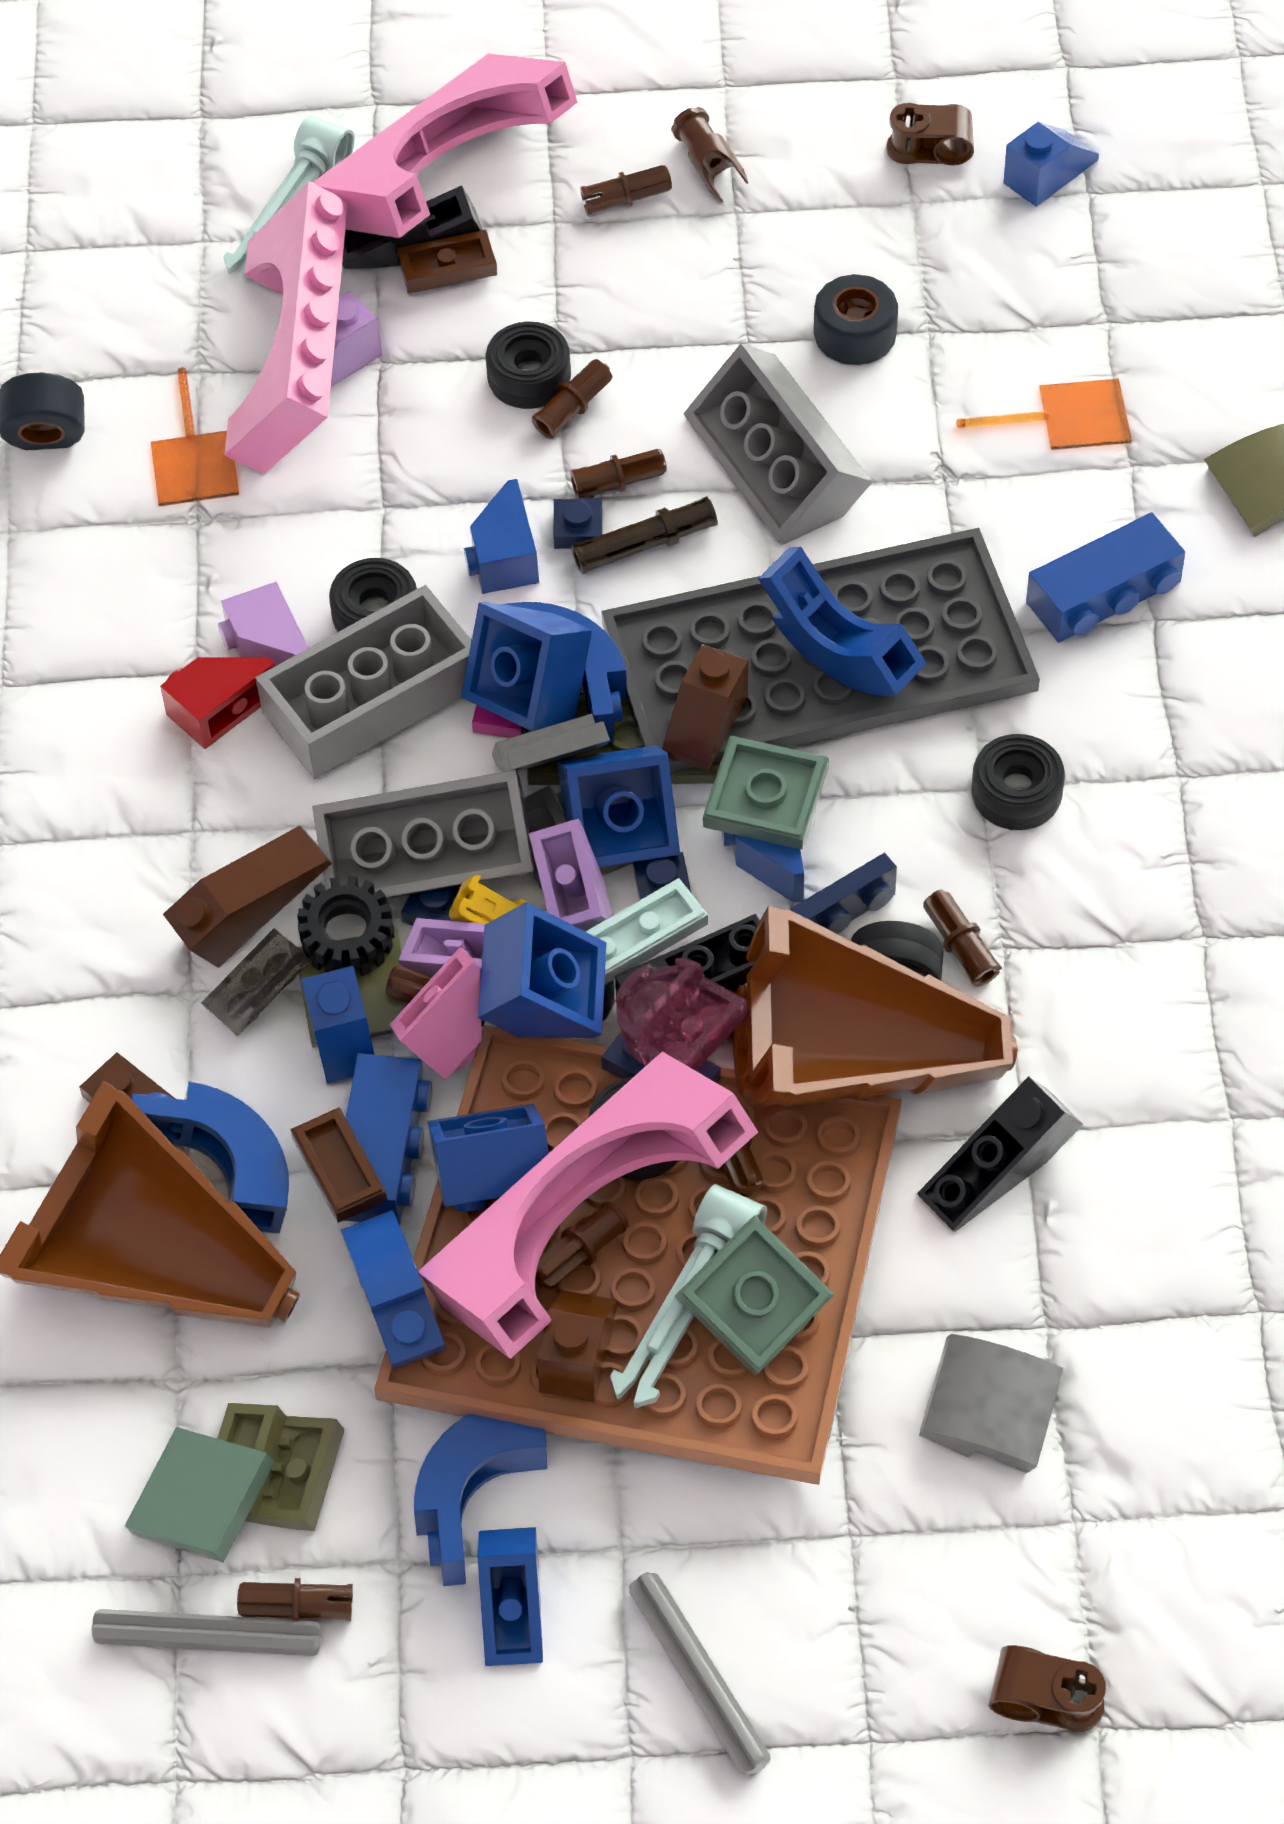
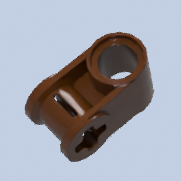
M902 103L892 109L889 124L893 131L886 144L887 154L892 160L901 164L930 163L954 166L966 163L972 158L974 154L973 117L967 107L959 104L923 105ZM907 116H910L909 127H906L905 124ZM907 140H910L911 143L909 151H906Z
M1008 1645L1000 1650L988 1706L994 1713L1008 1719L1022 1722H1037L1068 1729L1072 1732H1084L1093 1729L1101 1721L1104 1714L1106 1682L1102 1673L1094 1665L1085 1661L1053 1656L1025 1646ZM1080 1675L1085 1676V1679H1081ZM1075 1690L1086 1692L1082 1703L1071 1701Z

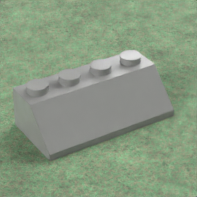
M740 343L683 413L779 543L786 544L842 518L873 483L866 471L779 358L773 353Z
M516 770L312 806L318 846L332 863L323 872L326 890L331 888L330 878L339 876L340 885H347L348 876L357 877L359 887H362L365 880H368L374 884L375 893L381 889L386 898L459 886L462 885L463 881L475 875H481L479 882L534 872L521 779Z

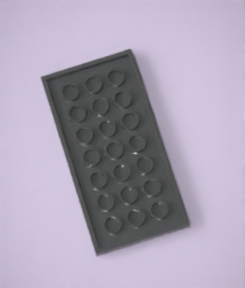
M979 527L813 564L833 596L850 612L874 624H902L927 664L896 696L872 695L857 691L834 680L808 661L786 639L773 622L772 618L779 610L758 580L760 576L601 611L603 628L613 639L624 659L627 676L628 705L634 718L642 747L657 745L662 749L681 681L701 644L748 659V697L712 765L719 764V761L722 760L730 735L790 748L1039 691V675ZM669 758L670 774L694 767Z

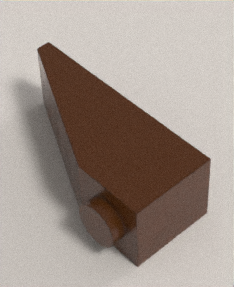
M298 826L200 879L162 915L190 951L219 968L332 863L302 826Z

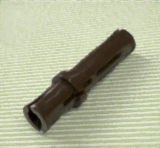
M708 496L672 510L664 507L656 510L653 517L590 540L572 544V554L578 570L581 571V574H585L603 565L616 562L665 543L668 547L679 543V538L717 526V515Z

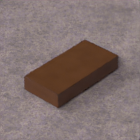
M340 1107L290 1129L292 1139L337 1223L387 1201L386 1191Z

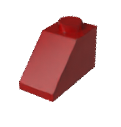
M198 657L186 667L174 671L167 678L166 682L160 685L166 715L201 747L206 749L261 707L255 677L275 667V662L269 657Z

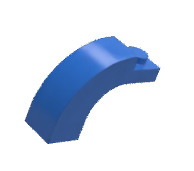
M789 547L758 578L779 610L772 620L786 639L814 666L845 686L872 695L896 696L927 664L902 624H874L859 618L845 608L830 592L802 547Z
M541 602L503 604L555 613L592 630L581 691L586 698L589 714L593 715L595 723L604 721L610 739L608 743H614V722L623 721L621 700H627V676L624 659L613 639L588 617L562 606Z
M188 1082L184 1100L175 1099L167 1094L157 1092L145 1095L132 1093L131 1100L173 1145L197 1150L210 1158L218 1166L226 1180L228 1202L234 1201L261 1232L280 1234L288 1205L289 1174L287 1162L277 1137L259 1114L233 1095L195 1082Z
M393 1210L340 1229L393 1370L446 1350L420 1275Z
M467 1414L449 1427L430 1449L421 1466L415 1486L414 1517L416 1536L428 1535L430 1566L442 1565L443 1586L466 1584L462 1518L469 1500L481 1486L496 1477L510 1473L547 1469L545 1429Z

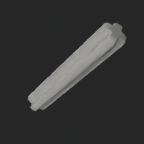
M649 1572L640 1575L629 1585L631 1597L740 1774L752 1776L758 1773L770 1763V1753L660 1576Z
M99 1609L95 1611L91 1625V1634L94 1642L97 1644L315 1656L318 1654L322 1636L320 1624L316 1621Z

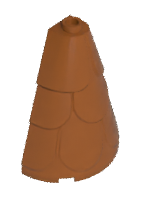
M772 906L766 908L755 930L746 956L747 961L755 963L747 974V986L739 985L734 1019L733 1059L735 1076L741 1095L750 1098L749 1104L763 1107L774 1105L790 1107L852 1097L858 1100L908 1090L912 1094L918 1095L999 1080L1007 1071L1012 1070L1014 1067L1018 1048L1017 1042L1012 1039L1010 1017L931 975L924 977L866 945L860 946L791 910H782Z
M103 1081L76 1125V1146L29 1225L22 1221L18 1223L0 1254V1275L10 1278L17 1284L95 1295L104 1301L168 1308L172 1310L174 1315L268 1328L274 1324L276 1319L285 1323L300 1297V1293L293 1290L297 1272L234 1201L227 1202L184 1151L177 1150L124 1091L117 1090L113 1085Z

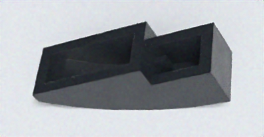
M461 185L426 201L430 215L401 238L345 229L342 265L345 269L398 266V247L481 231L483 229L475 206Z

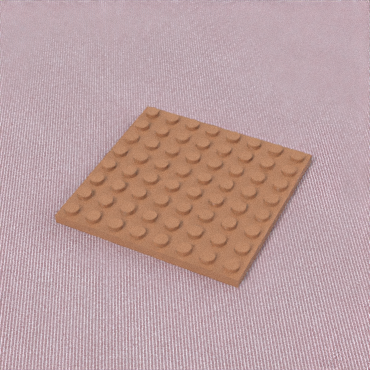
M484 1025L482 1041L478 1044L457 1116L534 1103L545 1124L550 1153L588 1119L590 1108L596 1096L606 1086L620 1080V1078L602 1069L601 1056L608 1049L606 1046L561 1038L517 1037L498 1027ZM721 1067V1079L717 1084L734 1093L758 1131L752 1137L750 1150L763 1177V1186L746 1198L767 1207L764 1225L835 1294L756 1376L694 1316L653 1387L660 1392L656 1403L639 1408L634 1407V1399L639 1381L650 1360L647 1361L635 1384L619 1400L616 1399L610 1382V1376L613 1370L620 1373L624 1372L694 1251V1243L697 1237L692 1232L693 1223L704 1196L714 1184L733 1191L722 1166L716 1169L701 1162L679 1160L674 1167L660 1176L644 1180H631L619 1177L601 1187L580 1203L563 1220L543 1250L542 1255L562 1239L561 1233L567 1227L576 1228L597 1211L605 1201L615 1204L624 1213L628 1221L627 1230L596 1253V1261L590 1266H580L553 1290H547L544 1287L540 1288L535 1283L537 1299L547 1314L563 1290L618 1300L595 1402L539 1392L537 1356L544 1329L510 1359L446 1311L422 1278L421 1281L443 1337L446 1350L394 1370L387 1351H385L374 1387L376 1400L463 1417L467 1414H474L545 1429L546 1433L820 1485L899 1123L902 1099L880 1095L858 1100L852 1097L790 1107L781 1105L757 1106L749 1104L750 1098L741 1095L736 1081L735 1070ZM437 1179L413 1258L417 1270L419 1271L499 1198L487 1200L488 1206L479 1210L456 1211L455 1205L444 1206Z

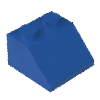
M486 601L479 602L461 698L530 731L575 719L592 630L555 613Z
M653 745L557 760L566 822L575 819L581 821L599 867L681 855L667 752L659 746Z
M528 902L484 925L478 1018L517 1037L596 1038L602 1035L607 942Z
M534 1103L427 1121L441 1197L445 1207L455 1205L456 1211H474L487 1207V1200L500 1198L549 1154L545 1124Z

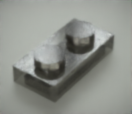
M273 928L201 1004L238 1037L249 1024L259 1017L260 1013L276 996L294 981L296 976L311 960L296 945Z

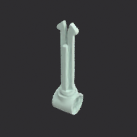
M312 115L304 118L294 139L293 150L296 158L294 159L293 167L235 252L232 254L226 251L223 256L228 274L231 275L244 262L246 264L248 241L308 181L314 182L353 153L355 134L352 129ZM245 264L241 272L243 280L250 279L244 276Z
M714 1184L708 1190L698 1208L693 1223L692 1232L697 1237L694 1243V1251L624 1372L620 1373L613 1370L610 1376V1382L616 1399L619 1400L635 1384L647 1361L650 1360L639 1381L634 1399V1407L639 1408L656 1403L660 1392L653 1387L694 1317L675 1295L754 1215L764 1224L767 1215V1207L717 1184Z

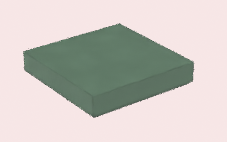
M730 735L702 817L703 827L803 850L829 769V757Z
M754 1215L691 1278L675 1297L756 1376L835 1294Z
M176 1427L135 1504L125 1527L133 1535L224 1563L275 1462L266 1452Z

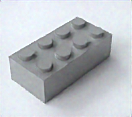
M425 584L255 677L262 713L313 779H316L460 699L471 639Z

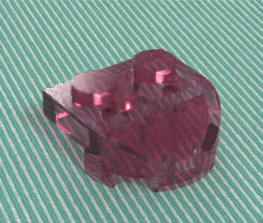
M684 958L675 959L674 966L653 969L650 964H646L638 968L625 979L615 998L617 1022L624 1044L630 1054L645 1066L661 1052H664L697 1071L750 1013L745 998L705 978L700 963Z

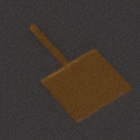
M180 367L177 370L186 436L151 441L158 505L166 506L240 495L235 460L224 455L227 431L195 435L187 371L184 367Z
M1119 378L1039 385L1043 411L959 418L956 420V426L959 428L1045 421L1051 450L1132 442Z

